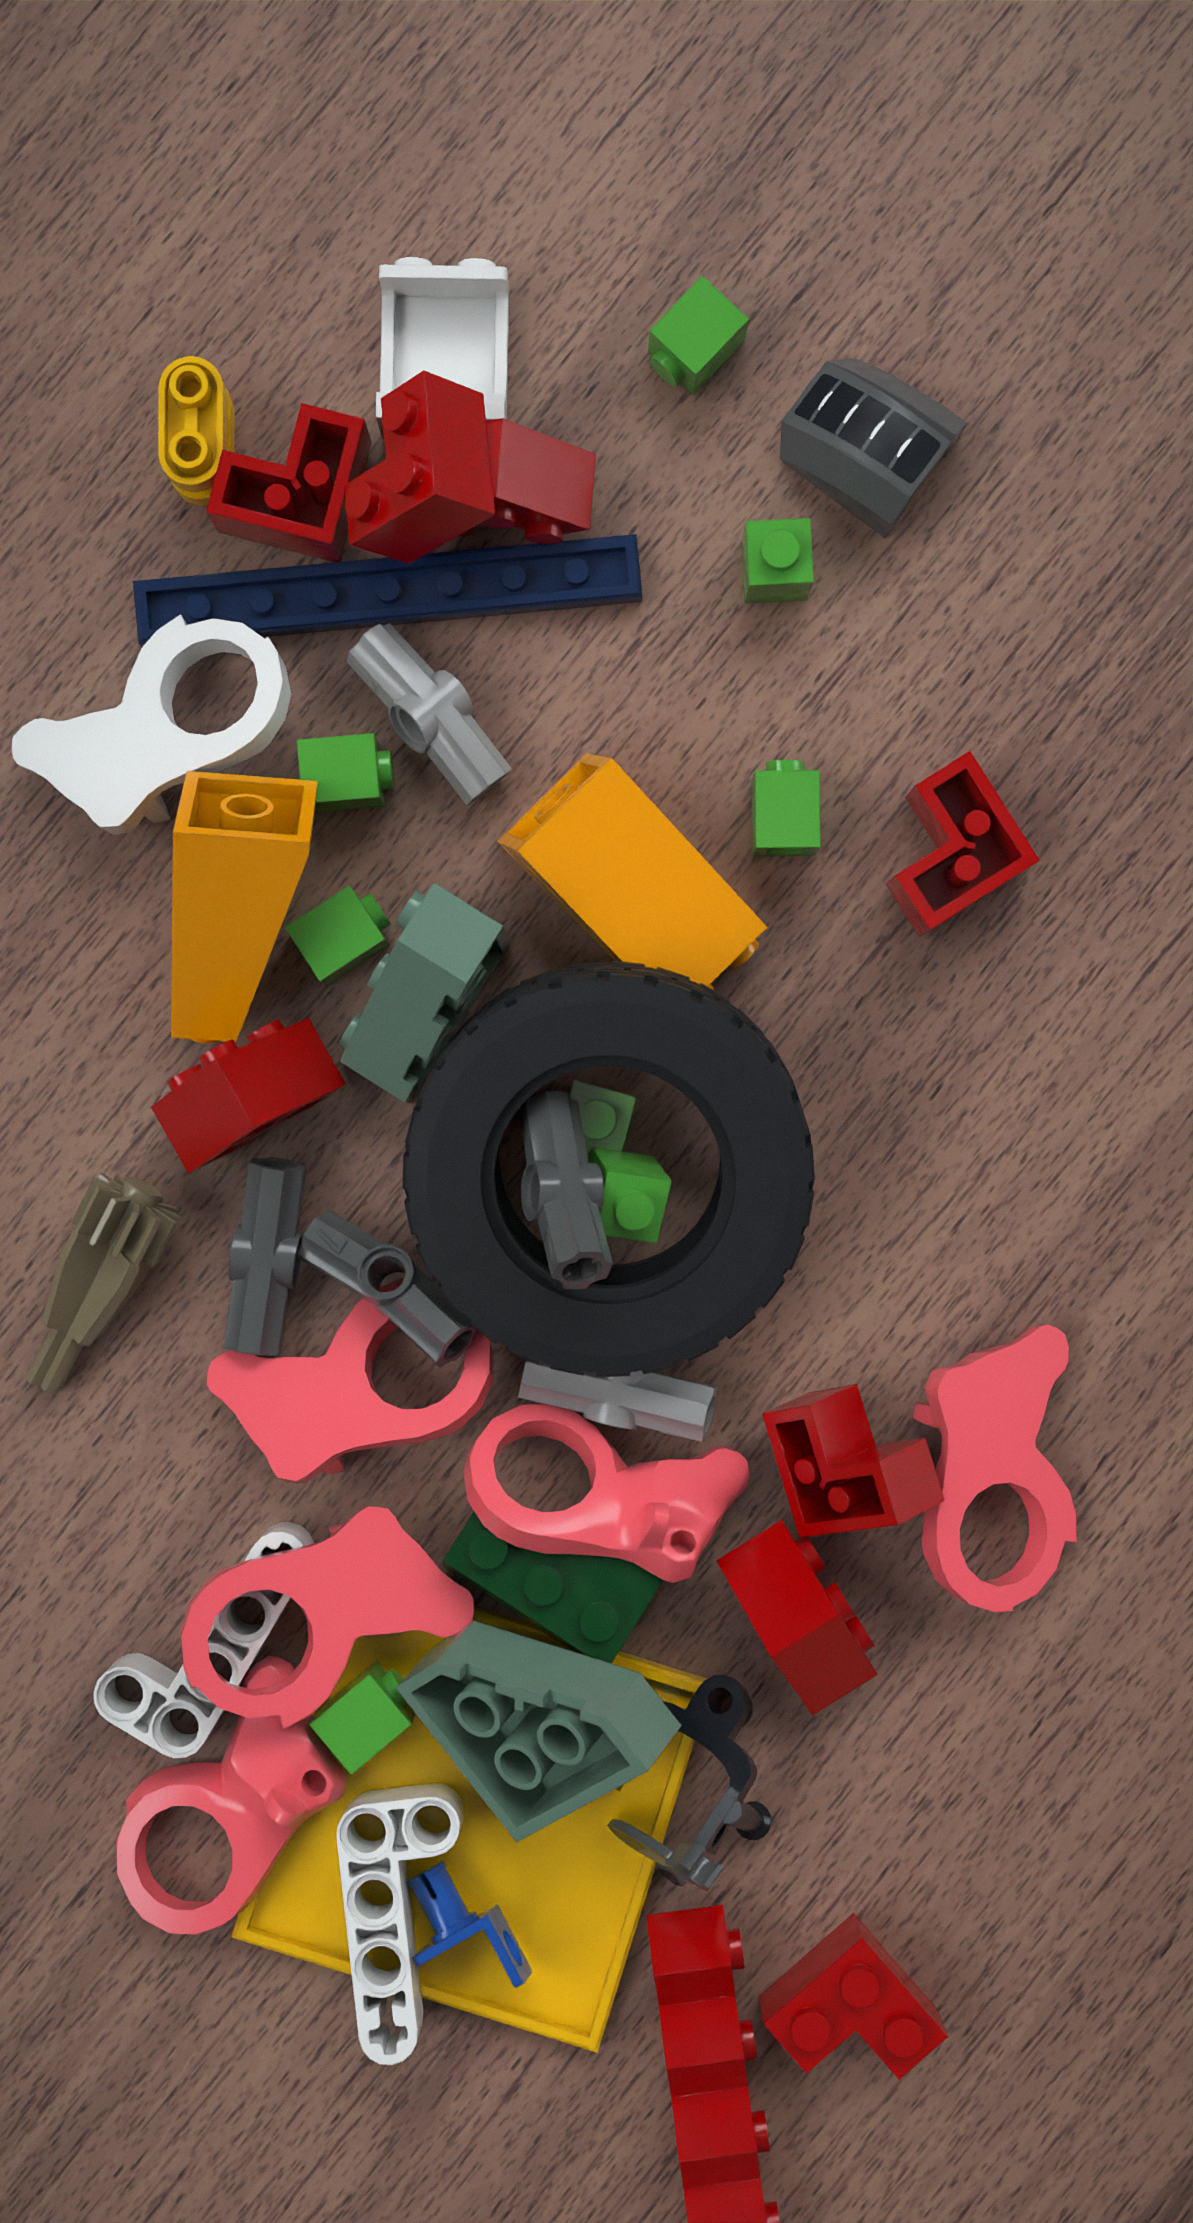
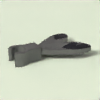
M611 1819L607 1825L626 1845L657 1862L656 1867L660 1873L677 1886L682 1887L687 1882L708 1891L724 1869L721 1864L716 1865L703 1856L706 1848L693 1842L690 1845L680 1842L676 1849H669L622 1820Z

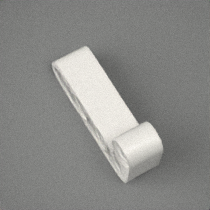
M281 1522L270 1527L252 1547L245 1561L276 1553L274 1550L283 1542L289 1544L294 1549L314 1544L310 1533L301 1525L292 1522ZM272 1590L246 1592L229 1601L216 1616L208 1637L209 1653L216 1652L222 1654L229 1660L232 1667V1676L225 1680L230 1684L237 1686L241 1684L242 1679L250 1669L291 1600L288 1595ZM247 1596L257 1599L265 1610V1621L257 1625L244 1623L235 1612L236 1599ZM140 1653L127 1654L118 1658L99 1678L94 1689V1704L102 1717L163 1755L172 1758H186L196 1753L225 1711L219 1709L196 1686L192 1688L183 1665L179 1672L176 1673L153 1658ZM119 1675L134 1677L143 1689V1699L136 1702L123 1699L115 1688L116 1677ZM177 1708L189 1710L198 1721L199 1731L194 1734L178 1732L170 1722V1711Z
M430 1783L361 1793L349 1803L337 1826L336 1839L358 2037L362 2050L369 2059L383 2065H394L403 2062L412 2054L423 2023L419 1968L412 1959L417 1950L410 1889L407 1883L409 1880L406 1860L434 1857L446 1853L454 1846L464 1821L465 1808L457 1792L445 1784ZM428 1805L438 1806L448 1814L451 1825L445 1831L431 1833L423 1829L419 1824L417 1811ZM363 1813L373 1814L384 1823L386 1835L375 1841L366 1840L355 1831L353 1819ZM371 1879L380 1880L391 1889L393 1900L382 1906L373 1905L363 1897L360 1889L361 1884ZM377 1946H386L394 1950L399 1956L401 1965L390 1971L380 1970L370 1962L368 1951ZM395 1995L391 2005L395 2026L402 2027L400 2034H390L388 2024L381 2023L387 2004L386 1997Z

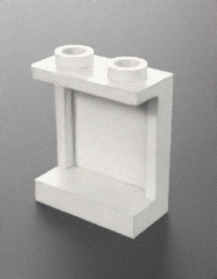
M418 257L400 258L395 261L394 265H380L379 281L382 290L380 392H376V420L381 437H384L381 398L423 370L483 393L486 422L501 418L507 420L509 281L507 268L496 266L492 261L481 258L464 259L458 263V266L432 265L430 261Z

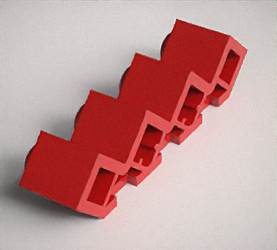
M723 1905L646 1915L688 2223H780L777 2201L764 2203L758 2153L770 2152L764 2110L751 2111L745 2062L757 2060L752 2019L739 2021L732 1970L745 1969L739 1928L726 1929Z

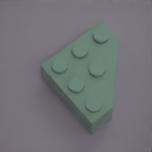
M433 883L426 896L416 891L403 908L396 922V925L402 928V934L397 940L391 955L387 953L373 971L367 983V987L373 990L363 1013H358L353 1018L339 1042V1046L345 1049L340 1059L341 1063L408 1104L414 1099L436 1064L444 1047L455 1034L511 945L503 925L436 883Z
M477 1621L471 1622L457 1634L435 1645L395 1687L516 1842L647 1772L681 1727V1724L641 1673Z

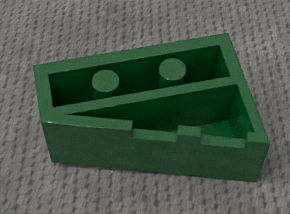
M473 1512L442 1560L444 1568L573 1652L611 1664L663 1581L635 1563L618 1558L574 1554H544L518 1548L496 1537L484 1527L475 1512Z

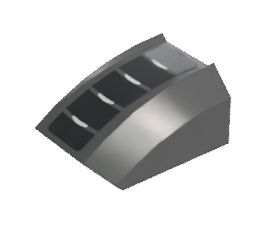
M855 358L830 360L824 363L781 421L780 459L797 474L886 538L902 516L912 496L942 457L945 458L959 440L967 422L918 389L873 365Z

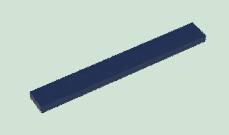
M637 534L568 540L556 544L536 543L429 553L410 564L386 557L133 581L138 644L141 647L145 645L158 629L180 614L187 625L214 618L240 622L261 637L369 628L375 627L379 623L381 625L389 623L391 625L636 603L642 602L643 597Z

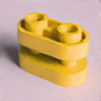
M187 356L169 364L163 371L159 381L158 456L162 469L178 494L191 504L208 506L222 449L235 453V408L231 396L214 365L203 358Z

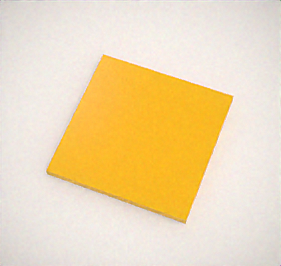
M474 1605L472 1622L484 1623L572 1651L529 1622ZM417 1630L360 1636L355 1639L347 1665L330 1697L323 1704L376 1660L386 1672L394 1668L405 1678L435 1645L448 1637H438L426 1631ZM619 1651L612 1663L641 1673L662 1701L673 1703L684 1710L687 1708L698 1687L707 1679ZM415 1714L412 1724L352 1775L332 1753V1756L341 1765L347 1776L344 1795L333 1805L307 1818L295 1831L274 1865L262 1890L238 1914L231 1938L352 1975L336 1839L337 1826L349 1803L361 1793L430 1783L445 1784L457 1792L465 1808L464 1821L454 1846L446 1853L434 1857L406 1860L408 1880L444 1861L446 1864L445 1868L469 1913L476 1911L477 1915L498 1904L532 1969V1974L524 1984L515 1988L487 1934L482 1929L418 1966L422 1998L598 2053L657 1863L626 1845L607 1825L611 1819L622 1820L663 1844L695 1740L685 1734L676 1732L651 1768L644 1774L625 1783L621 1791L614 1789L516 1842L417 1714ZM428 1805L417 1811L419 1824L423 1829L431 1833L445 1831L451 1825L448 1814L438 1806ZM363 1813L353 1819L355 1831L366 1840L375 1841L386 1835L384 1823L373 1814ZM371 1879L365 1881L360 1886L363 1897L373 1905L382 1906L393 1900L391 1889L380 1880ZM409 1887L416 1950L418 1952L421 1948L432 1942L431 1937L436 1933L413 1889ZM377 1946L368 1951L370 1962L380 1970L390 1971L401 1965L399 1956L394 1950L386 1946Z

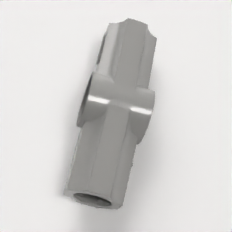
M379 623L367 631L349 651L347 663L388 707L391 724L402 741L416 752H426L466 805L481 797L513 770L473 719L471 699L459 680L445 670L434 672L390 623L387 625Z
M526 1360L518 1398L583 1412V1417L614 1427L637 1430L641 1426L701 1442L706 1440L716 1407L718 1389L716 1386L659 1372L643 1374L642 1370L630 1372V1376L596 1377V1372L590 1373L585 1371L582 1376L550 1369L551 1364L541 1361L537 1365Z

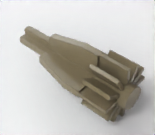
M99 1173L97 1178L93 1177L71 1221L72 1224L76 1225V1228L72 1230L58 1258L42 1317L44 1325L51 1329L26 1376L30 1384L41 1386L44 1392L56 1394L58 1390H61L83 1346L90 1347L95 1338H101L142 1285L150 1268L155 1267L157 1262L160 1263L183 1217L177 1215V1207L162 1203L164 1197L161 1196V1192L153 1185L134 1177H127L125 1181L121 1176L117 1175L112 1180L103 1173Z

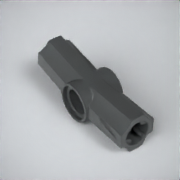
M545 1091L539 1096L528 1098L519 1109L527 1162L521 1184L523 1213L528 1221H538L551 1277L559 1280L563 1285V1289H586L590 1284L606 1279L613 1265L600 1216L604 1200L603 1176L598 1164L588 1163L578 1101L571 1099L565 1091Z
M269 1157L252 1158L249 1161L242 1223L238 1224L235 1230L229 1259V1279L234 1282L231 1302L228 1307L224 1349L253 1355L279 1356L281 1353L290 1289H295L298 1280L301 1259L297 1253L303 1240V1233H298L302 1210L306 1166L298 1164L293 1160Z
M330 1210L324 1215L314 1218L302 1235V1244L297 1253L303 1262L370 1302L382 1316L392 1321L438 1367L441 1368L451 1361H456L471 1346L478 1330L469 1324L470 1318L464 1312L458 1314L439 1291L438 1286L415 1265L410 1255L402 1248L382 1243ZM392 1273H405L403 1283L397 1289L391 1292H379L380 1284L385 1277Z

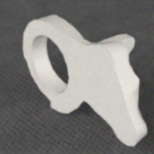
M180 614L158 629L141 648L128 677L120 705L116 708L89 713L65 721H54L45 718L32 720L22 726L13 736V759L27 771L47 779L65 797L85 810L93 822L113 835L131 832L139 825L143 817H146L158 826L170 820V815L161 797V793L174 785L184 783L187 771L216 773L255 756L271 743L286 719L291 698L286 666L269 637L267 636L264 639L243 623L213 618L187 625ZM221 652L241 654L253 661L258 684L253 703L239 721L226 730L208 735L187 733L177 726L174 721L172 700L176 684L190 666L203 657Z

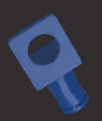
M444 1861L437 1863L428 1871H423L407 1882L409 1887L413 1889L436 1933L431 1937L432 1942L421 1948L412 1957L417 1967L484 1929L513 1986L517 1988L527 1981L532 1974V1969L498 1904L477 1915L476 1911L469 1913L445 1868L446 1864Z

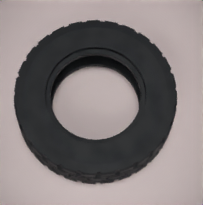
M598 961L566 965L564 969L555 971L551 969L520 982V985L506 989L484 1004L481 1010L464 1023L441 1052L417 1098L405 1140L406 1152L403 1154V1189L407 1197L404 1205L411 1235H415L419 1242L416 1245V1249L430 1277H436L439 1281V1291L458 1314L464 1312L470 1318L469 1324L493 1343L496 1344L500 1341L506 1345L508 1352L537 1365L541 1361L551 1364L550 1369L582 1376L585 1371L590 1373L596 1372V1377L630 1376V1372L642 1370L643 1374L676 1367L677 1361L686 1358L689 1362L719 1347L718 1341L724 1337L731 1339L756 1318L754 1312L760 1306L765 1308L785 1282L783 1275L787 1270H792L805 1240L803 1233L805 1228L809 1226L814 1198V1190L812 1189L815 1172L811 1134L793 1079L773 1044L741 1009L731 1005L730 1000L702 983L699 985L696 982L690 981V978L660 967H657V969L645 967V964L611 961V964H598ZM598 1066L627 1067L652 1074L668 1082L689 1098L702 1113L713 1132L719 1149L720 1162L716 1187L711 1201L702 1217L686 1236L665 1251L637 1262L612 1265L606 1279L598 1280L590 1284L586 1289H563L562 1283L551 1277L543 1242L523 1224L507 1197L500 1169V1146L503 1133L513 1115L528 1097L545 1084L564 1074Z

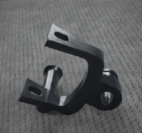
M714 1675L706 1679L698 1687L685 1710L673 1703L664 1701L663 1703L681 1724L677 1732L689 1736L712 1752L724 1765L730 1776L728 1789L693 1841L705 1847L706 1852L715 1855L730 1826L735 1827L743 1838L758 1840L768 1833L771 1826V1815L768 1809L759 1802H743L756 1780L757 1768L751 1756L734 1739L740 1729L751 1719L753 1704L747 1689L734 1678L726 1675ZM732 1696L731 1708L722 1714V1702ZM623 1785L616 1788V1790L621 1791Z

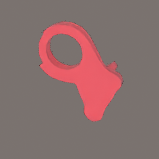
M403 1278L379 1287V1292H391L397 1289L403 1283ZM361 1299L337 1330L325 1355L319 1358H263L231 1350L222 1353L211 1361L207 1372L206 1384L210 1392L220 1398L235 1413L250 1438L267 1457L275 1475L287 1483L305 1484L322 1471L329 1475L345 1472L344 1453L424 1442L451 1435L461 1429L482 1408L493 1384V1349L490 1340L478 1331L472 1340L471 1346L465 1351L464 1370L456 1387L444 1399L423 1409L398 1408L384 1402L377 1395L372 1381L375 1355L381 1343L398 1327L387 1317L382 1316L370 1302Z
M1051 1325L1029 1327L1023 1334L1007 1344L969 1353L955 1365L940 1367L931 1371L925 1386L929 1404L914 1403L913 1419L937 1428L942 1436L941 1454L935 1471L945 1501L925 1511L922 1533L924 1557L934 1579L952 1597L996 1613L1014 1611V1606L1037 1595L1057 1570L1065 1541L1077 1542L1076 1510L1070 1490L1053 1465L1036 1448L1035 1443L1045 1414L1050 1391L1054 1382L1066 1370L1069 1361V1346L1066 1335ZM1006 1483L1022 1498L1028 1513L1029 1536L1023 1555L1010 1571L997 1579L981 1581L967 1567L961 1552L960 1527L965 1510L978 1493L993 1484Z
M544 1403L519 1405L493 1418L468 1452L463 1470L467 1501L482 1525L496 1537L518 1548L544 1554H574L622 1559L633 1562L660 1579L671 1583L691 1578L699 1556L712 1539L724 1514L734 1501L746 1491L749 1482L748 1461L733 1448L720 1445L711 1447L702 1454L689 1459H667L637 1463L628 1468L612 1444L595 1425L572 1410ZM543 1436L558 1440L578 1453L588 1468L591 1489L580 1503L564 1511L541 1512L526 1508L509 1497L496 1479L494 1458L506 1445L523 1437Z
M363 1507L347 1522L329 1527L330 1537L326 1540L250 1559L219 1570L207 1579L189 1602L180 1628L184 1671L192 1688L196 1686L219 1709L249 1719L279 1716L283 1729L310 1716L330 1697L347 1665L355 1639L364 1635L393 1634L413 1630L426 1631L438 1637H450L472 1622L474 1614L473 1596L469 1590L455 1583L438 1568L422 1547L401 1528L396 1517L388 1508ZM272 1590L288 1595L300 1605L308 1623V1644L302 1661L289 1677L271 1687L247 1689L230 1684L215 1671L209 1659L208 1637L216 1616L229 1601L246 1592Z
M267 1656L248 1670L242 1679L241 1687L247 1689L271 1687L289 1677L295 1668L290 1662L280 1657ZM312 1714L283 1729L279 1716L250 1719L239 1716L222 1762H193L164 1767L143 1779L125 1799L127 1816L116 1841L117 1875L130 1904L143 1920L170 1934L197 1935L224 1925L241 1913L262 1890L287 1843L305 1820L333 1805L344 1795L347 1776L341 1765L332 1756L330 1749L309 1725L313 1719ZM193 1806L212 1815L225 1829L232 1847V1871L225 1889L218 1896L204 1902L184 1901L167 1893L153 1878L146 1859V1838L154 1819L163 1810L170 1807Z

